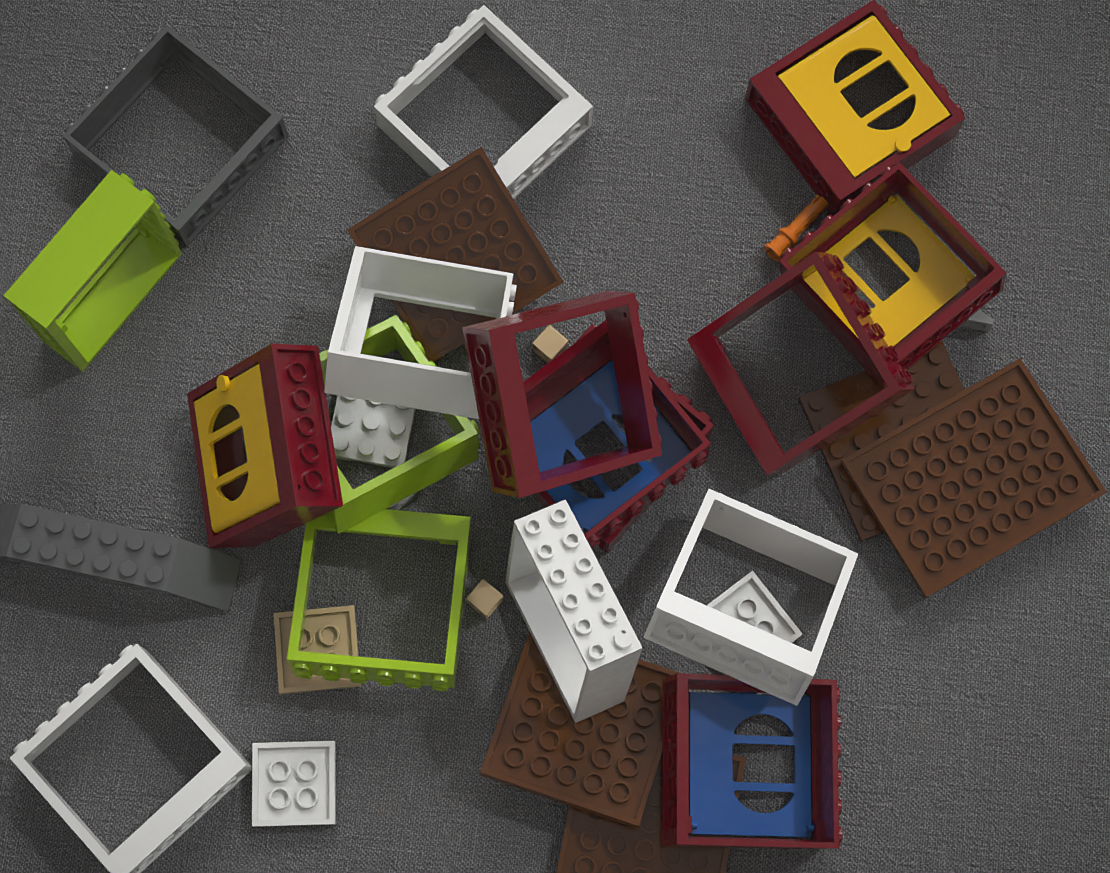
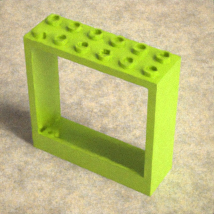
M113 170L107 174L3 295L46 345L82 372L182 255L178 247L180 243L174 238L175 234L169 229L171 226L164 220L166 217L159 211L161 207L154 202L156 198L146 189L140 191L134 187V181L126 174L121 173L119 176Z
M397 315L366 330L361 354L381 357L397 349L405 362L436 367L432 360L428 361L424 356L425 351L419 341L415 342L411 337L412 333L407 323H402ZM329 349L319 353L324 385ZM441 413L455 433V436L355 489H352L337 466L343 506L326 514L337 533L339 534L478 460V448H480L478 435L480 430L475 421H469L467 417Z
M384 509L343 531L344 533L440 541V544L456 545L458 543L445 664L301 651L317 531L337 532L326 514L306 523L287 661L292 674H296V677L311 679L312 675L323 676V679L327 681H339V678H346L357 684H365L367 680L378 681L377 684L382 686H393L394 683L405 684V687L420 689L421 685L432 686V689L436 691H448V688H455L472 535L471 517Z

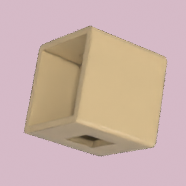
M548 325L532 343V350L547 363L568 349V340L551 325Z
M484 579L479 582L466 598L467 604L486 620L504 600V596Z

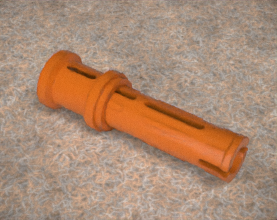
M816 195L809 205L787 227L780 228L778 235L770 243H766L763 246L766 254L774 261L779 262L781 255L790 247H795L799 236L829 207L828 202L822 196Z

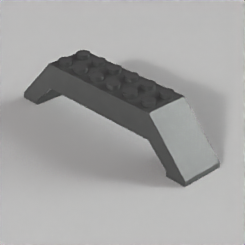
M0 504V561L26 564L164 594L220 611L229 612L242 563L241 559L177 537L24 504Z

